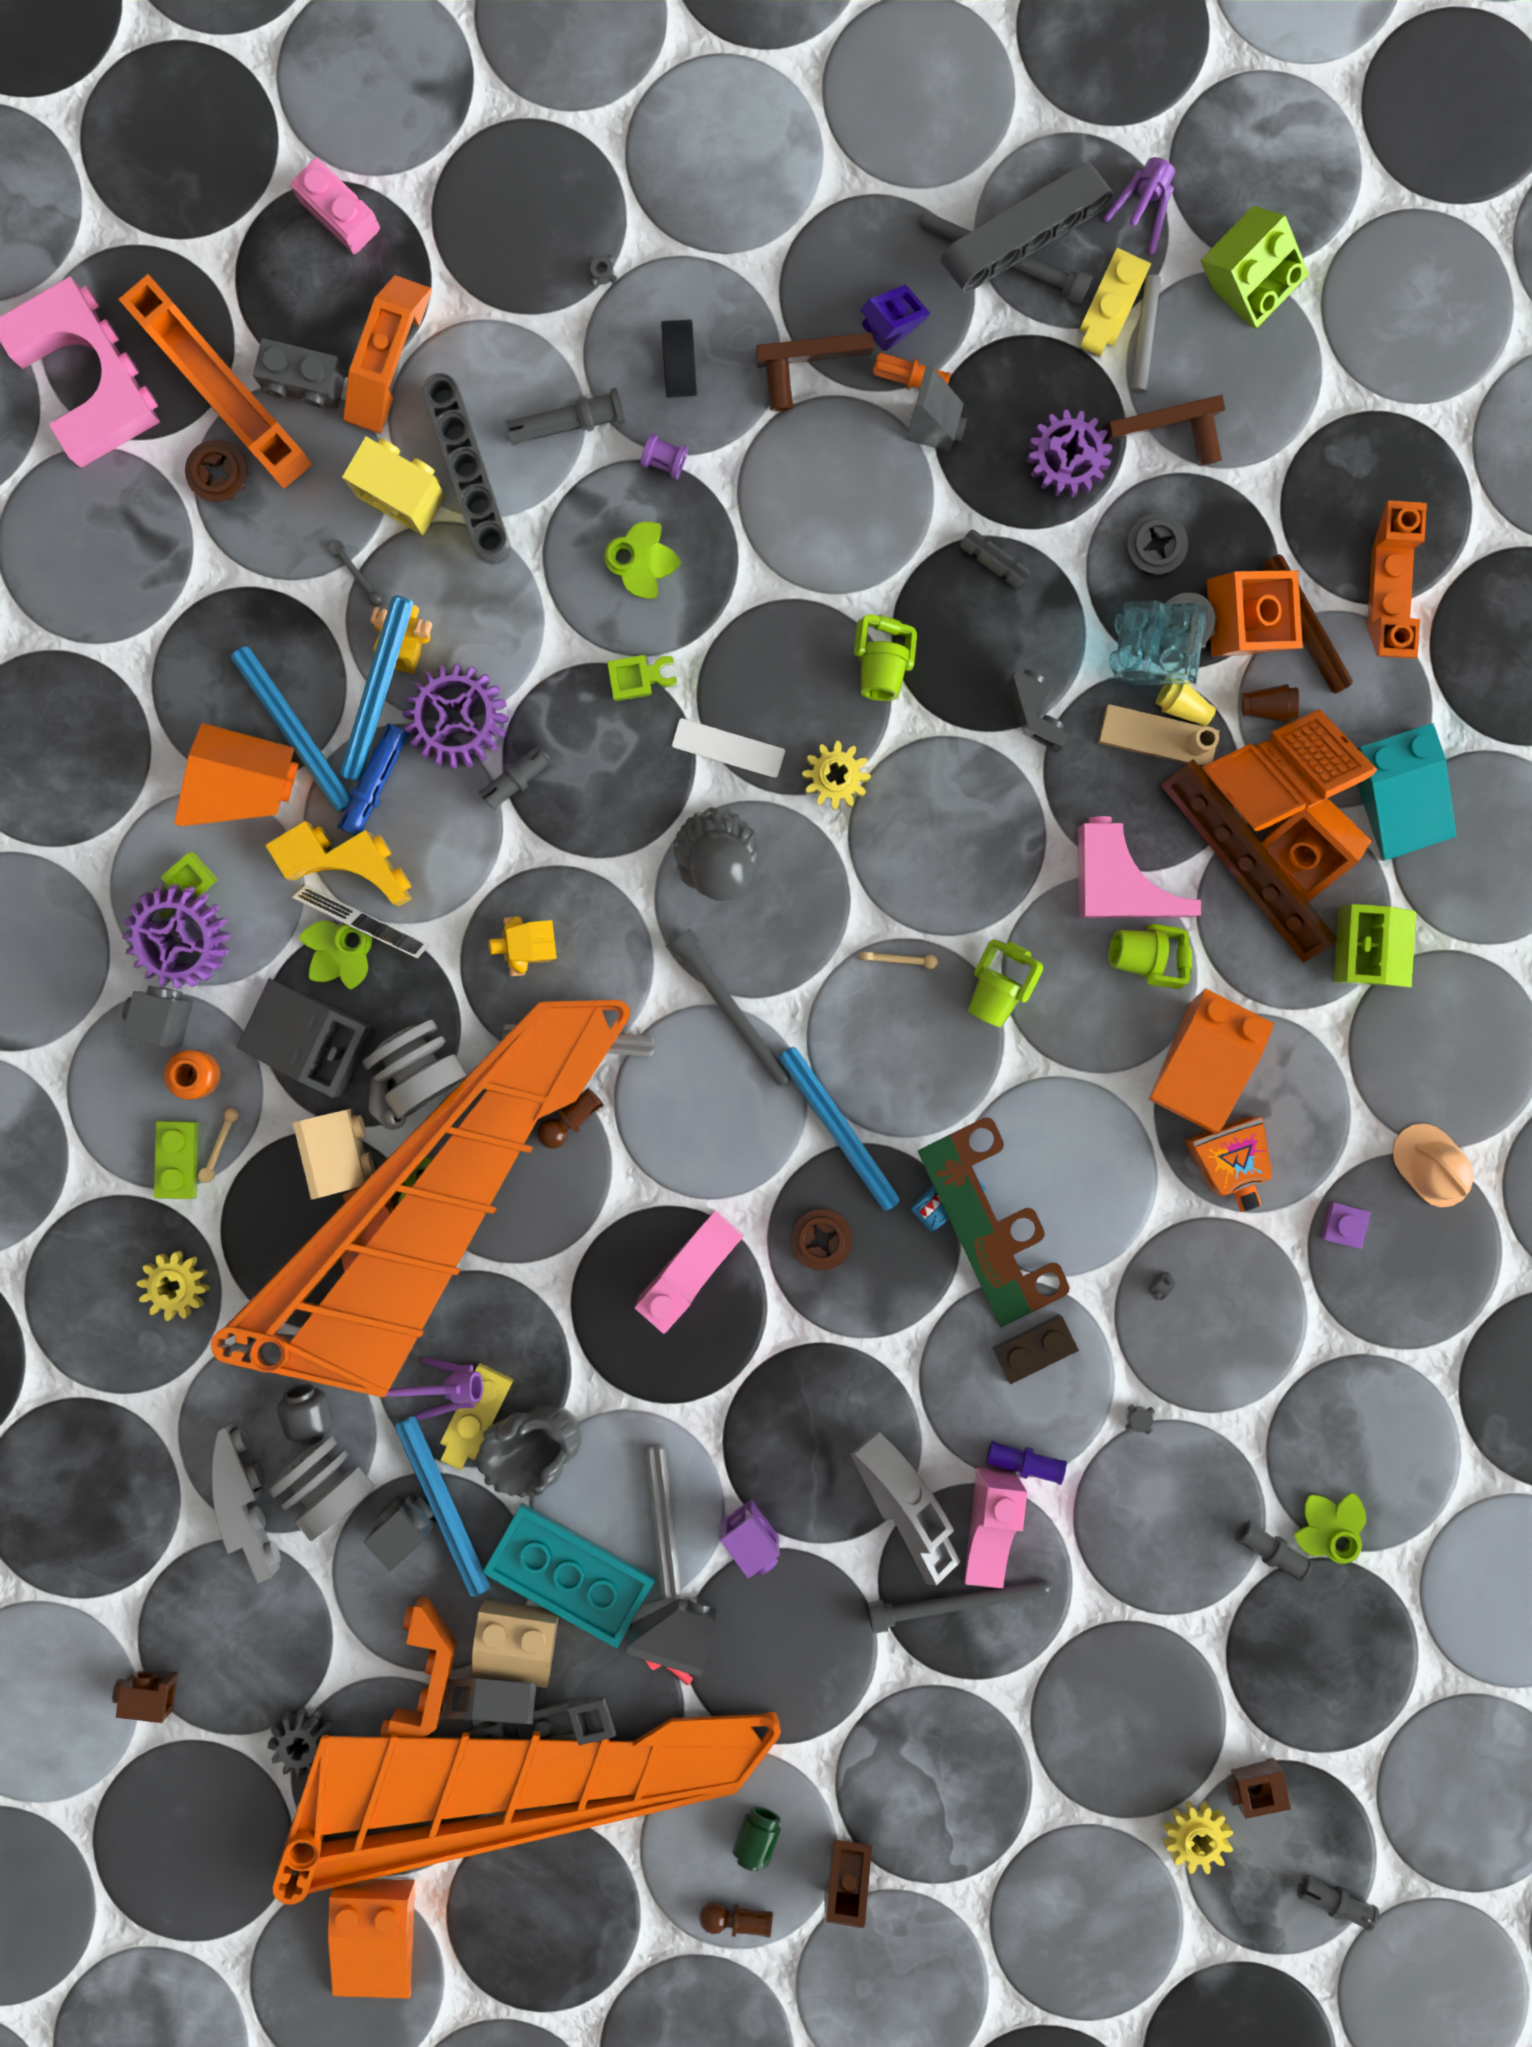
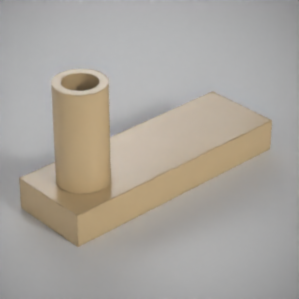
M1108 704L1105 707L1097 743L1182 764H1187L1194 759L1202 768L1213 762L1215 749L1219 742L1220 730Z

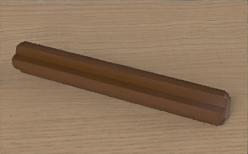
M1281 554L1269 558L1262 564L1264 571H1291ZM1299 585L1302 639L1331 691L1334 694L1339 693L1353 684V680Z

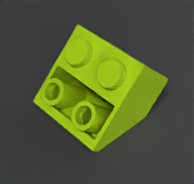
M1252 206L1200 260L1213 290L1251 327L1256 329L1309 275L1286 216L1256 206Z
M1349 904L1339 906L1333 983L1411 988L1416 911L1376 905Z

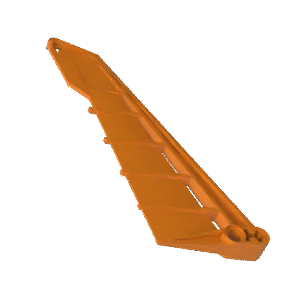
M620 1000L538 1002L242 1310L213 1336L211 1350L215 1358L231 1365L261 1372L276 1373L384 1398L417 1338L421 1337L425 1330L422 1329L452 1274H459L461 1269L456 1267L486 1212L494 1214L497 1210V1207L490 1205L519 1152L530 1153L533 1147L524 1145L536 1121L576 1102L630 1018L629 1006ZM614 1010L618 1012L619 1016L611 1029H609L602 1011ZM486 1089V1093L458 1128H453L454 1123L482 1090ZM446 1133L453 1134L413 1186L403 1185ZM397 1191L406 1193L366 1246L353 1243ZM347 1250L359 1253L319 1305L304 1301ZM297 1309L311 1312L312 1315L291 1341L286 1336L277 1333ZM236 1335L235 1342L244 1345L253 1343L254 1338H256L251 1349L239 1348L232 1353L230 1352L231 1346L225 1344V1339ZM267 1342L277 1344L281 1350V1357L277 1363H270L263 1356V1347Z
M767 1712L753 1715L671 1718L635 1741H609V1739L583 1745H578L577 1740L539 1739L540 1731H533L531 1739L469 1738L470 1732H463L461 1738L398 1737L399 1734H391L390 1737L321 1735L279 1859L273 1884V1894L279 1902L293 1905L304 1900L309 1893L736 1794L778 1740L781 1733L778 1716L775 1712ZM767 1726L768 1730L760 1738L752 1727ZM565 1803H573V1804H566V1805H560V1806L547 1807V1808L534 1809V1810L521 1811V1812H515V1813H514L515 1810H519V1809L542 1807V1806H550V1805L565 1804ZM504 1811L502 1815L440 1824L442 1819ZM431 1821L430 1826L366 1835L368 1829ZM358 1831L356 1837L323 1842V1837L326 1834ZM292 1869L298 1871L297 1875H291Z

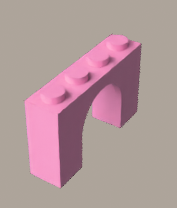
M69 276L0 316V342L8 356L22 369L64 346L82 345L97 352L101 362L102 373L99 386L94 395L84 404L49 423L68 458L82 468L160 423L153 410L158 407L155 398L146 385L140 388L134 378L139 373L135 364L126 352L120 354L114 344L119 341L115 330L107 319L101 321L95 312V309L99 308L100 305L87 285L80 288Z

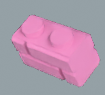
M318 157L313 159L290 184L298 201L353 255L358 253L378 233L380 226L374 212L362 200L359 201L357 195Z

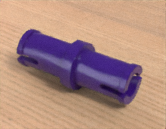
M991 1441L986 1458L987 1466L991 1465L1017 1472L1020 1478L1027 1479L1028 1476L1057 1483L1058 1485H1062L1067 1467L1066 1460H1058L1036 1454L1034 1449L1029 1447L1021 1450L996 1443L995 1441Z

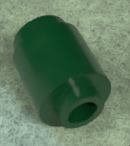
M752 1807L750 1814L745 1815L732 1851L733 1855L738 1859L737 1863L744 1869L758 1871L759 1868L768 1867L781 1828L778 1826L780 1817L776 1813L766 1808Z

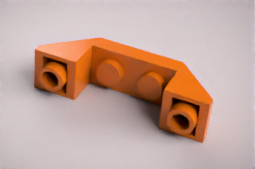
M394 275L374 298L348 373L343 418L346 423L381 435L394 400L389 391V386L411 324L420 326L432 292L430 287Z
M1388 500L1383 510L1371 552L1367 627L1377 657L1418 658L1420 619L1410 618L1414 549L1425 542L1427 503Z
M420 1595L414 1607L408 1606L403 1630L409 1631L406 1644L432 1649L430 1650L425 1674L431 1675L429 1688H422L417 1712L396 1708L390 1720L384 1719L379 1737H390L391 1734H399L398 1737H426L436 1730L442 1717L457 1640L427 1596Z

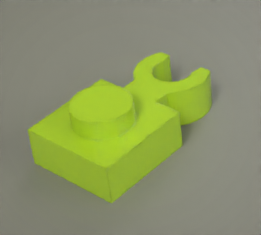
M645 655L607 661L614 701L652 695L650 684L657 683L665 688L677 685L676 677L664 678L660 674L664 666L674 664L673 657L671 656L660 657L655 661L654 665L648 666Z
M193 851L188 852L160 877L167 884V887H165L167 891L172 884H179L182 892L188 886L195 887V898L205 893L218 881L217 877ZM166 908L161 912L160 916L161 918H166L174 914L177 909Z

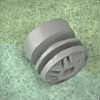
M433 1020L426 1021L420 1025L409 1026L380 1043L378 1048L362 1062L367 1071L382 1064L386 1066L384 1070L374 1076L373 1081L375 1084L394 1079L397 1085L384 1098L397 1119L433 1100L468 1076L455 1054L438 1060L434 1056V1053L443 1046L446 1040L443 1036L428 1043L424 1040L438 1029Z
M333 1436L315 1445H311L281 1471L273 1486L267 1490L275 1498L287 1487L290 1488L293 1493L280 1505L283 1510L301 1501L305 1508L297 1516L294 1523L310 1541H313L331 1527L375 1486L359 1466L343 1475L337 1470L348 1456L345 1450L331 1461L326 1457V1454L338 1443Z

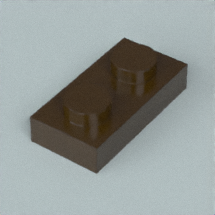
M1060 1314L992 1347L1010 1385L1079 1351Z

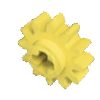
M836 741L833 752H828L827 747L821 744L819 746V754L821 756L819 759L812 755L807 757L808 764L814 767V769L802 772L804 779L813 781L806 788V794H813L817 791L820 795L817 798L816 805L820 806L826 799L831 800L833 811L837 810L839 800H844L848 807H853L854 800L851 795L855 793L857 796L864 797L866 793L865 789L859 785V782H867L871 778L870 774L860 772V768H863L867 763V758H860L856 761L853 758L856 746L850 747L847 753L841 751L840 741ZM836 767L837 772L843 769L846 773L842 778L841 785H837L836 781L830 783L827 780L831 772L830 768Z
M176 1251L171 1255L169 1261V1257L162 1253L156 1256L157 1265L149 1263L143 1266V1270L149 1275V1278L137 1281V1285L147 1288L148 1293L142 1295L139 1301L148 1302L151 1300L154 1303L150 1308V1315L165 1310L164 1318L166 1321L174 1319L178 1311L180 1317L184 1319L191 1315L190 1306L199 1308L204 1305L203 1300L197 1295L210 1290V1286L200 1284L199 1281L208 1271L206 1269L194 1270L193 1267L197 1263V1257H192L183 1262L182 1252ZM177 1280L180 1288L170 1291L167 1283Z
M1186 1801L1185 1808L1187 1812L1181 1814L1179 1810L1173 1809L1172 1814L1176 1820L1175 1824L1171 1822L1164 1823L1163 1826L1170 1837L1165 1838L1163 1843L1167 1851L1172 1852L1171 1858L1176 1866L1183 1864L1185 1861V1866L1190 1874L1195 1872L1197 1865H1201L1204 1872L1210 1874L1211 1867L1209 1863L1215 1861L1216 1864L1224 1866V1860L1220 1855L1221 1851H1233L1231 1844L1225 1839L1232 1836L1233 1831L1229 1824L1224 1823L1225 1817L1220 1809L1212 1812L1207 1801H1203L1199 1810H1195L1192 1803ZM1199 1835L1202 1838L1198 1840L1195 1836Z

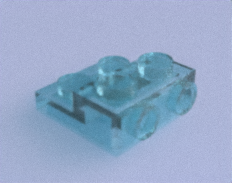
M1157 600L1124 602L1123 612L1118 613L1115 618V630L1119 635L1118 648L1111 653L1109 659L1110 669L1114 673L1113 678L1129 685L1196 684L1207 607L1200 603L1164 604Z

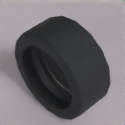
M692 320L662 321L666 397L696 396L697 384Z

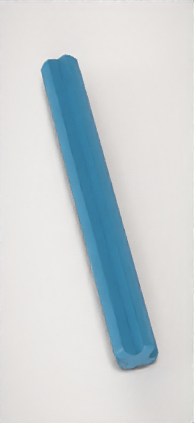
M395 595L389 603L340 769V775L349 780L358 781L363 775L414 605L412 600L404 596Z
M247 646L236 650L231 655L232 661L291 747H294L295 753L334 810L338 812L346 810L352 796L349 795L350 793L259 660Z
M793 1046L779 1055L780 1062L884 1211L893 1208L899 1203V1196L797 1048Z
M416 1417L404 1418L395 1424V1430L426 1500L435 1513L434 1518L468 1594L471 1597L481 1595L490 1588L487 1576L483 1574V1567Z

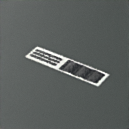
M305 885L292 897L417 959L429 946V944L308 885Z

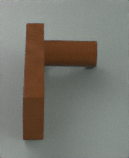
M872 332L757 345V367L766 366L770 411L793 409L789 371L790 363L871 355L874 349Z
M1223 394L1111 421L1102 426V430H1107L1108 432L1104 441L1107 442L1191 422L1199 466L1222 461L1214 416L1225 411Z

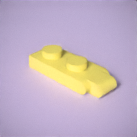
M1116 248L1079 331L1086 333L1080 348L1100 357L1106 344L1114 346L1152 263Z
M479 1363L475 1372L481 1374L483 1379V1395L481 1400L475 1403L474 1408H461L455 1411L440 1442L441 1445L446 1446L440 1461L460 1471L467 1458L476 1459L480 1451V1445L484 1441L483 1433L493 1424L514 1379Z

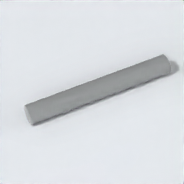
M1147 275L1145 277L1131 391L1134 393L1147 392L1161 277L1158 275Z

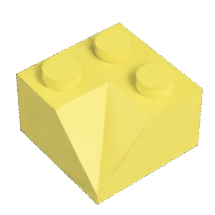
M366 436L342 478L358 499L423 536L446 498L439 485L441 481L433 475L435 470L417 458H414L411 463L399 456L401 451L385 439L380 438L377 443Z

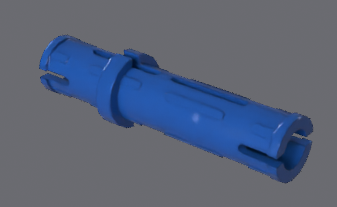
M386 724L382 737L370 758L361 780L356 788H352L349 794L352 798L337 828L353 836L363 831L373 808H378L381 802L378 798L402 747L410 735L409 733L392 724Z

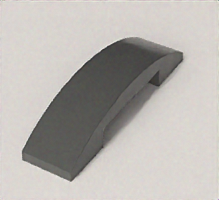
M605 1697L574 1698L535 1706L532 1725L484 1722L464 1731L470 1732L469 1738L531 1739L533 1731H540L539 1739L577 1740L578 1745L613 1738L616 1735Z

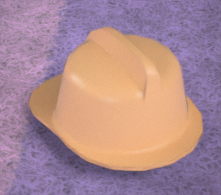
M1426 1123L1414 1124L1401 1131L1395 1139L1392 1153L1394 1164L1405 1180L1430 1205L1442 1208L1454 1206L1462 1201L1470 1192L1474 1178L1473 1168L1460 1148L1446 1133L1433 1125Z

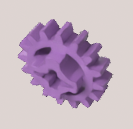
M1064 410L1059 421L1053 414L1049 415L1046 421L1047 427L1039 424L1035 430L1037 437L1031 438L1028 447L1035 451L1028 455L1027 463L1037 464L1031 476L1035 478L1042 475L1044 481L1041 488L1044 490L1050 484L1054 485L1055 496H1059L1063 489H1068L1070 497H1075L1078 487H1081L1085 493L1090 492L1093 487L1092 481L1099 484L1104 477L1101 470H1107L1111 464L1108 458L1103 457L1112 450V445L1102 443L1108 434L1107 430L1097 432L1094 429L1098 422L1096 418L1092 419L1089 423L1084 422L1083 411L1079 412L1076 419L1071 418L1069 410ZM1068 430V433L1062 437L1053 436L1052 439L1050 438L1055 433ZM1084 436L1088 439L1092 447H1090L1087 444ZM1072 441L1073 445L1071 449L1073 450L1072 456L1074 458L1066 467L1067 452L1065 451V449L1068 448ZM1047 461L1051 462L1056 472L1050 468ZM1086 469H1089V471L1081 476L1071 477V474L1077 470L1086 471Z

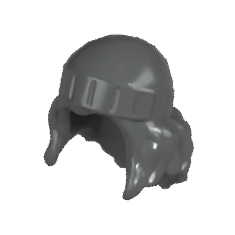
M710 807L703 813H695L694 816L689 817L685 824L681 826L673 841L674 856L677 861V868L681 874V880L687 886L696 888L700 894L713 900L726 901L738 897L746 890L751 881L752 873L756 871L758 857L756 833L752 828L748 827L745 821L739 818L738 814H732L729 808L719 810Z
M555 1404L537 1406L528 1414L513 1413L484 1431V1441L481 1443L480 1452L476 1457L478 1461L477 1468L480 1473L485 1475V1484L488 1486L494 1484V1489L498 1493H507L509 1496L517 1495L521 1498L526 1495L530 1497L539 1496L547 1487L559 1479L563 1465L577 1454L581 1445L580 1425L569 1410Z

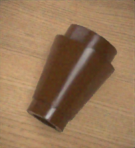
M1288 684L1242 693V716L1288 722V719L1298 718V687L1289 688Z

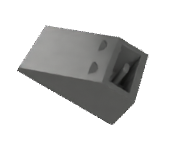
M268 978L236 1048L292 1079L334 1098L343 1095L374 1026Z

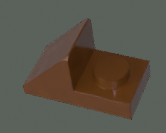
M841 1840L833 1841L829 1880L824 1891L825 1922L858 1928L865 1927L872 1853L871 1845Z

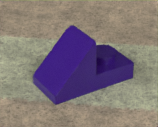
M907 285L868 299L860 309L866 317L862 322V326L868 333L872 332L874 341L883 351L890 350L931 314Z

